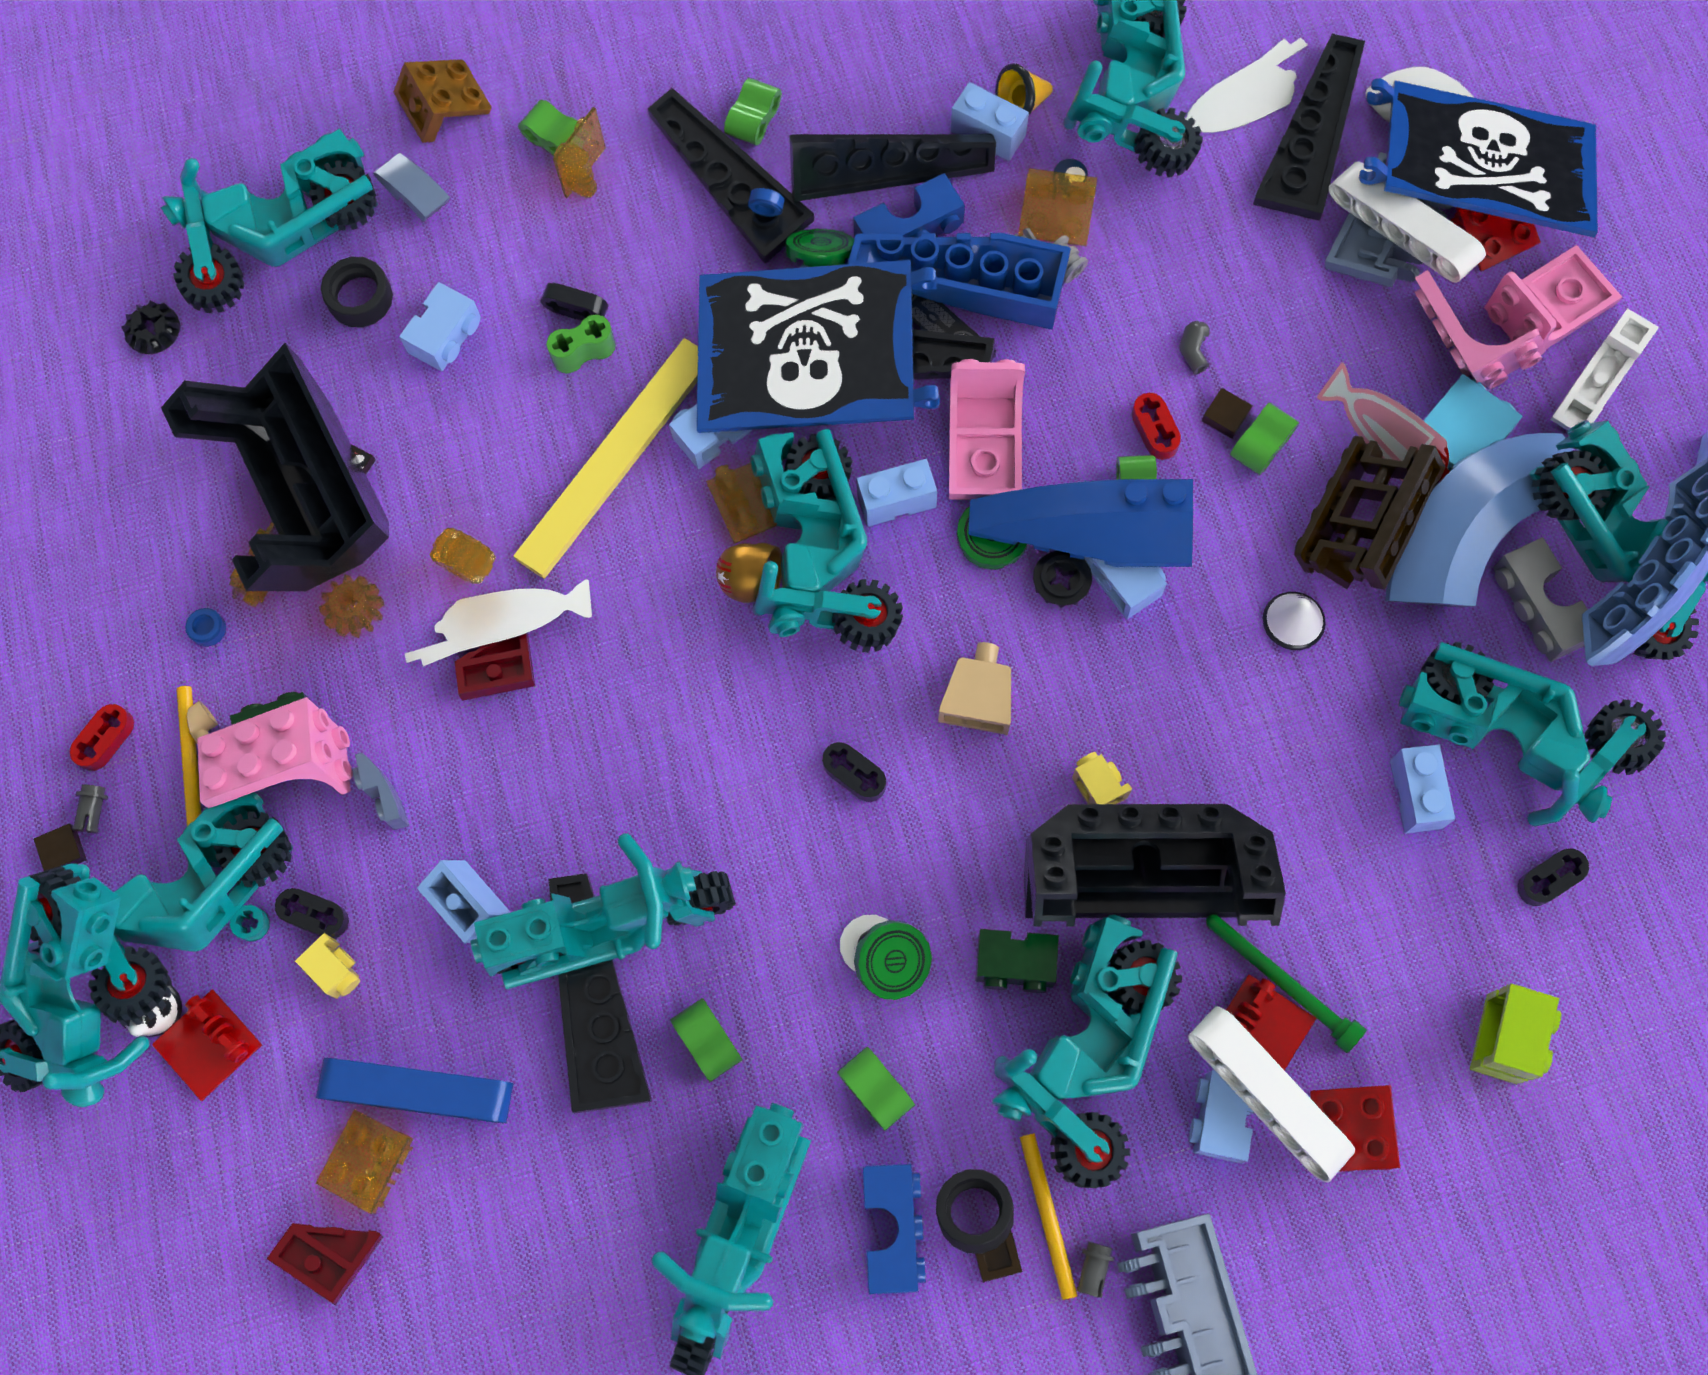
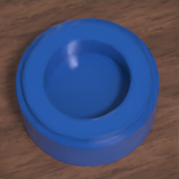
M766 188L751 190L748 206L753 212L768 217L778 216L782 213L784 197L781 194Z
M201 608L194 611L188 617L185 629L189 638L196 644L209 647L223 639L226 633V623L223 617L215 610Z

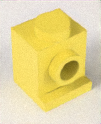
M1092 752L1076 762L1078 767L1075 768L1072 779L1087 804H1118L1128 798L1132 788L1129 783L1123 786L1120 785L1119 782L1122 781V777L1117 767L1111 761L1107 763L1102 754L1098 756L1096 752Z
M323 933L295 962L325 994L337 999L340 995L346 996L351 993L360 983V976L351 968L356 963L351 956L341 947H338L340 944L334 938Z

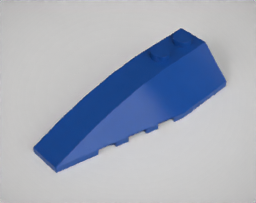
M921 233V237H903L902 234H856L848 264L911 260V272L925 267H932L936 271L937 289L935 291L924 292L912 289V294L974 313L1053 330L1071 247L1005 233H990V237H971V233H957L956 237H936V233Z
M1193 479L1083 481L1020 489L971 499L969 535L1013 545L1017 542L1034 545V549L1049 552L1050 549L1070 553V557L1082 560L1085 557L1103 560L1105 565L1114 567H1192Z

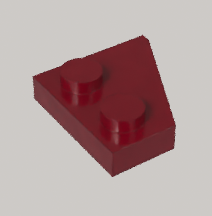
M528 633L480 646L476 651L469 652L455 661L458 694L462 701L535 686Z
M292 1223L269 1254L267 1260L336 1305L383 1236L377 1231L371 1230L365 1232L345 1230L339 1227L322 1228Z

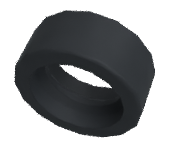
M348 257L339 260L327 270L322 278L321 294L324 303L336 320L349 327H366L375 324L386 315L391 307L393 292L390 282L381 267L368 258ZM361 277L370 278L375 281L377 290L373 297L365 304L356 307H345L338 302L337 296L340 289L350 280Z
M967 1169L954 1174L942 1185L936 1199V1216L942 1234L953 1247L966 1253L983 1254L996 1249L1008 1238L1014 1224L1013 1200L1007 1186L996 1175L985 1170ZM971 1188L990 1192L999 1206V1217L996 1224L988 1232L980 1235H969L961 1231L954 1224L951 1216V1206L955 1198L961 1192Z

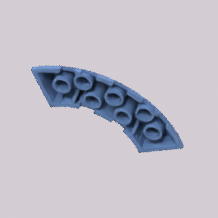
M1535 433L1491 443L1490 446L1466 456L1451 467L1452 470L1436 484L1425 504L1415 530L1387 585L1385 601L1447 607H1476L1481 577L1493 551L1515 525L1529 515L1540 511L1538 505L1543 501L1542 499L1534 500L1533 493H1537L1539 490L1537 487H1532V479L1529 473L1539 466H1544L1542 462L1546 458H1552V455L1573 451L1572 448L1561 450L1556 448V445L1565 439L1564 435L1561 433Z
M1708 458L1669 484V499L1664 518L1669 523L1663 530L1662 536L1654 537L1648 549L1638 561L1641 566L1636 570L1633 579L1627 585L1620 582L1604 598L1582 614L1585 659L1590 666L1616 664L1640 647L1683 606L1708 572Z

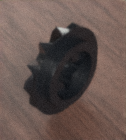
M150 300L148 305L145 306L136 304V310L132 314H126L127 322L121 327L125 335V341L132 349L143 354H156L166 350L175 342L180 331V322L177 314L165 303L156 304ZM146 320H151L154 323L156 335H153L152 332L146 329Z
M1057 550L1044 555L1036 564L1033 573L1036 593H1039L1046 603L1056 604L1060 608L1065 605H1076L1087 596L1092 584V572L1085 559L1070 557V553ZM1056 569L1063 576L1073 575L1068 581V590L1061 583L1052 584L1056 580Z

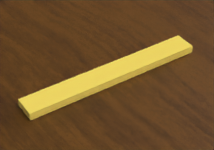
M686 338L680 342L513 555L517 562L543 579L547 577L696 385L698 378L697 345Z

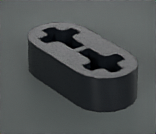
M548 283L540 299L541 304L551 312L580 321L591 315L605 317L609 306L598 295L557 283Z
M843 742L833 743L825 749L822 759L823 767L832 779L863 801L873 802L883 796L886 790V777L878 766L853 747ZM843 753L846 754V763L853 769L849 771L842 765H839L836 769L833 768L831 756L834 754L840 757ZM860 773L867 779L872 776L877 777L876 786L878 788L876 790L873 788H868L866 791L862 790L863 782L856 775Z
M1571 848L1564 849L1553 855L1519 879L1517 888L1520 898L1531 906H1541L1552 901L1588 875L1589 862L1586 856L1581 851ZM1572 860L1576 867L1572 872H1568L1560 877L1556 871L1563 867L1565 862L1567 863ZM1547 878L1551 884L1543 888L1542 893L1534 894L1530 889L1534 882L1537 883Z
M296 888L286 889L279 894L275 902V912L280 919L313 934L321 936L325 933L332 938H337L348 928L349 917L345 909L332 901ZM298 900V903L308 908L306 915L298 911H294L291 914V911L287 909L289 901L296 902ZM318 912L330 916L333 912V916L338 919L336 925H328L326 930H324L326 924L316 919Z

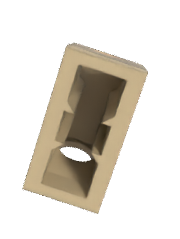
M980 642L977 644L975 659L964 657L958 659L940 705L938 722L1008 735L1011 723V667L997 664L999 652L997 645Z

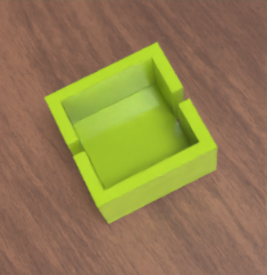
M1512 983L1501 987L1500 990L1497 989L1488 993L1469 1070L1513 1084H1520L1543 1077V1073L1546 1074L1550 1069L1553 1059V1052L1549 1049L1551 1035L1557 1032L1561 1022V1011L1557 1010L1559 998Z

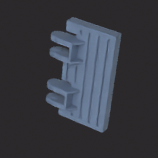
M1380 152L1377 158L1386 165L1387 154ZM1418 199L1445 218L1447 216L1441 209L1452 208L1450 205ZM1349 213L1325 260V269L1392 288L1396 279L1414 282L1416 280L1415 277L1420 273L1414 264L1419 265L1423 263Z
M1210 1213L1131 1234L1136 1251L1153 1248L1154 1253L1117 1263L1119 1272L1129 1273L1137 1271L1140 1267L1151 1265L1155 1280L1130 1285L1129 1288L1124 1289L1126 1297L1133 1298L1164 1289L1166 1295L1150 1299L1159 1335H1167L1177 1332L1178 1335L1141 1347L1143 1357H1155L1163 1352L1175 1349L1179 1364L1155 1369L1148 1375H1257Z

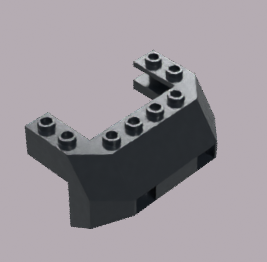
M286 343L280 347L246 387L184 380L161 407L176 438L233 442L236 444L278 534L256 533L248 542L254 556L236 555L232 559L246 591H308L363 564L389 538V521L331 404L302 360Z
M1068 804L1033 831L1026 841L1024 866L1025 918H1033L1034 927H1042V921H1066V926H1075V918L1109 917V915H1117L1123 918H1207L1212 914L1218 915L1220 918H1237L1238 926H1247V920H1270L1271 926L1280 925L1286 891L1274 834L1228 804Z

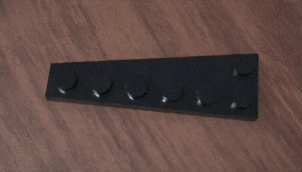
M1331 34L1313 76L1259 186L1253 205L1320 221L1363 53L1364 40Z
M673 88L647 108L652 121L765 264L786 246L789 236L803 231L814 222V213L801 201L794 202L792 193ZM766 188L781 194L784 197L782 213L778 216L768 217L753 212L748 206L751 190Z
M992 134L789 135L791 190L794 202L922 183L943 173L948 178L995 171L996 141Z

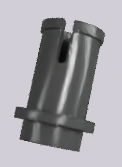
M82 784L81 791H76L79 801L72 830L84 832L86 817L89 816L87 833H98L103 800L108 799V796L104 795L106 788Z
M1088 1242L1087 1250L1082 1249L1085 1259L1076 1291L1099 1298L1103 1297L1102 1292L1109 1261L1114 1262V1257H1111L1112 1248Z

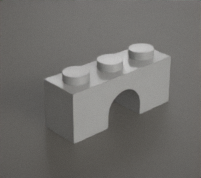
M1544 538L1537 539L1505 554L1493 567L1496 581L1503 590H1507L1514 602L1517 616L1523 622H1526L1532 631L1534 643L1538 650L1546 654L1549 661L1552 662L1584 647L1582 614L1588 610L1584 602L1581 600L1571 606H1558L1552 603L1545 595L1544 584L1551 581L1562 567Z

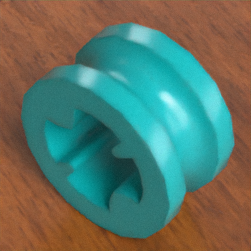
M243 905L230 920L232 933L249 942L262 939L270 927L268 914L253 905ZM249 914H252L253 918L258 920V925L256 928L250 927L251 932L247 933V928L242 926L244 918L250 919Z

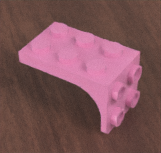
M1575 245L1522 280L1513 271L1504 275L1484 308L1487 310L1492 322L1504 330L1510 337L1511 342L1531 330L1537 329L1542 337L1545 349H1548L1615 306L1622 296L1578 245Z
M1427 270L1415 277L1420 289L1414 293L1428 318L1431 320L1437 317L1432 323L1446 348L1455 347L1449 352L1462 374L1467 377L1471 375L1476 383L1480 382L1484 387L1492 389L1504 383L1511 372L1520 367L1522 370L1528 369L1542 359L1541 355L1546 352V349L1537 329L1531 330L1518 339L1503 345L1479 343L1465 332L1430 272Z
M965 359L951 365L949 395V500H971L1022 489L1024 364L1016 363L1009 359L999 360L996 363Z
M307 697L197 738L200 803L208 809L277 783L294 779H312L327 783L341 795L351 791L350 779L353 777V771L347 756V747L350 746L349 736L342 726H338L329 718L324 709H319Z

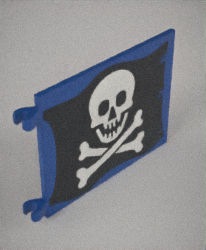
M1373 79L1371 89L1378 90L1380 93L1368 92L1366 96L1368 104L1377 106L1391 103L1387 160L1385 165L1378 158L1367 157L1364 161V168L1373 171L1361 170L1359 173L1361 183L1371 185L1385 182L1384 191L1596 237L1598 233L1596 124L1395 80L1393 86H1391L1383 79Z
M911 260L699 275L697 432L708 433L914 420V407L925 409L938 408L940 405L938 387L926 385L914 389L912 289L924 292L935 291L937 289L935 269L925 267L911 272Z

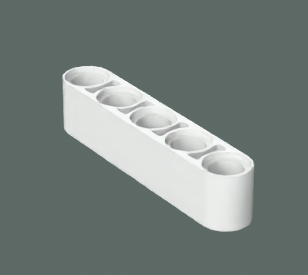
M1356 161L1329 185V193L1339 206L1451 282H1459L1486 256L1483 245L1475 237L1418 199L1384 191L1385 182L1371 185L1361 183L1359 180L1360 171H1373L1365 169L1362 162Z
M1215 1006L1188 1035V1040L1195 1050L1316 1178L1323 1182H1330L1355 1153V1148L1349 1139L1228 1011Z

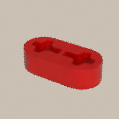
M1143 393L1135 400L1132 410L1133 421L1148 452L1154 455L1156 459H1169L1176 454L1181 441L1180 432L1162 397L1155 393ZM1145 405L1149 409H1156L1154 414L1155 422H1153L1148 412L1142 413ZM1158 430L1164 440L1171 439L1168 447H1165L1163 443H1156L1159 436Z
M108 704L103 706L73 741L70 747L71 760L88 771H96L104 767L131 734L134 728L133 716L119 705ZM111 717L121 722L117 728L107 723ZM87 747L93 748L97 752L93 758L87 757L84 753Z

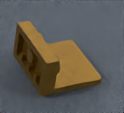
M462 59L404 62L393 92L422 143L435 141L444 117L489 114L492 109L476 79Z

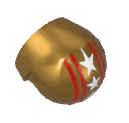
M768 543L738 544L724 550L716 565V578L721 590L728 597L738 602H756L763 566L768 562V559L778 565L774 588L778 589L782 579V553L780 548Z

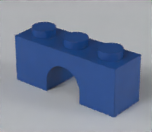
M943 173L914 187V207L918 212L916 215L910 218H898L890 213L883 202L853 217L854 237L856 234H902L903 237H921V233H936V237L943 233L949 234L957 230L964 223L965 204L946 174Z
M911 1164L863 1166L865 1210H886L894 1216L898 1224L897 1239L889 1248L880 1251H867L869 1294L918 1292V1283H926L925 1257L916 1256V1240H924L922 1215H914L913 1198H921L920 1173H912Z

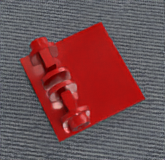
M1456 207L1457 212L1454 218L1451 219L1452 223L1475 237L1483 245L1486 256L1478 264L1480 272L1541 243L1535 225L1459 207Z
M1248 974L1226 1011L1239 1021L1285 1071L1317 1018L1274 991L1276 986L1269 980L1262 978L1259 981Z
M214 989L208 992L202 999L198 995L190 998L185 1004L188 1009L187 1013L152 1044L200 1101H203L262 1046L261 1042Z
M1391 1085L1310 1091L1311 1100L1349 1139L1355 1148V1153L1338 1172L1401 1168Z

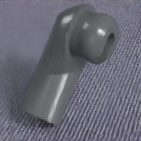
M1193 321L1185 327L1179 344V350L1194 374H1199L1209 367V363L1201 352L1200 347L1205 337L1209 336L1210 329L1206 323Z

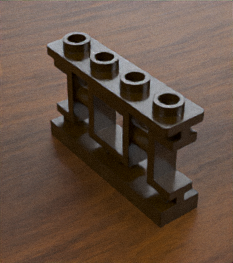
M1354 436L1349 447L1343 451L1341 462L1334 476L1329 479L1326 491L1318 507L1313 510L1310 522L1303 536L1296 543L1294 556L1304 572L1312 574L1315 570L1317 573L1323 574L1330 559L1351 562L1349 570L1356 581L1362 582L1363 579H1367L1371 587L1385 590L1415 530L1425 504L1446 468L1436 446L1421 444L1419 450L1417 447L1410 446L1403 461L1382 458L1383 452L1377 441L1370 440L1369 444H1366L1362 436ZM1364 472L1375 475L1372 482L1361 481ZM1391 478L1403 479L1399 489L1397 486L1388 485ZM1361 498L1382 502L1372 522L1351 518ZM1334 531L1345 535L1341 543L1330 541ZM1360 538L1373 540L1369 550L1357 546Z

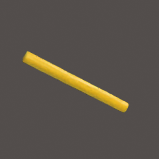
M180 686L176 688L186 824L188 826L202 813L196 741L190 734L187 722L188 709L193 705L192 687Z
M1035 1133L1021 1136L1019 1138L1061 1298L1066 1300L1077 1297L1075 1283Z

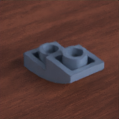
M398 153L373 174L397 201L402 198L423 222L450 200V196L427 173L401 153Z
M363 753L355 754L357 767L353 768L355 784L359 790L362 789L372 799L380 797L375 799V807L381 821L385 820L394 830L408 827L409 823L406 812L389 779Z

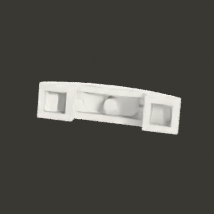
M1627 308L1550 420L1566 430L1585 420H1588L1589 423H1594L1608 399L1659 327Z

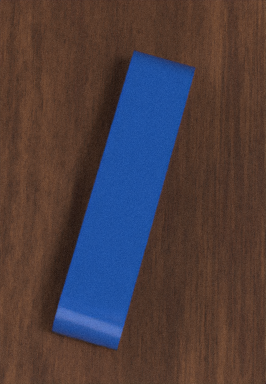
M323 1058L315 1098L507 1124L514 1083L351 1060Z

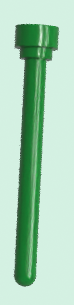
M1212 914L1207 917L1206 925L1210 930L1332 1031L1331 1036L1336 1039L1334 1044L1346 1054L1364 1036L1367 1029L1355 1019L1351 1022L1346 1017L1341 1019L1218 915Z

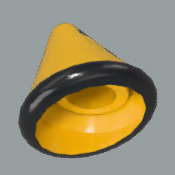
M1015 63L1006 65L1000 71L995 86L996 96L1028 111L1029 115L1053 92L1051 83L1027 71L1020 64Z

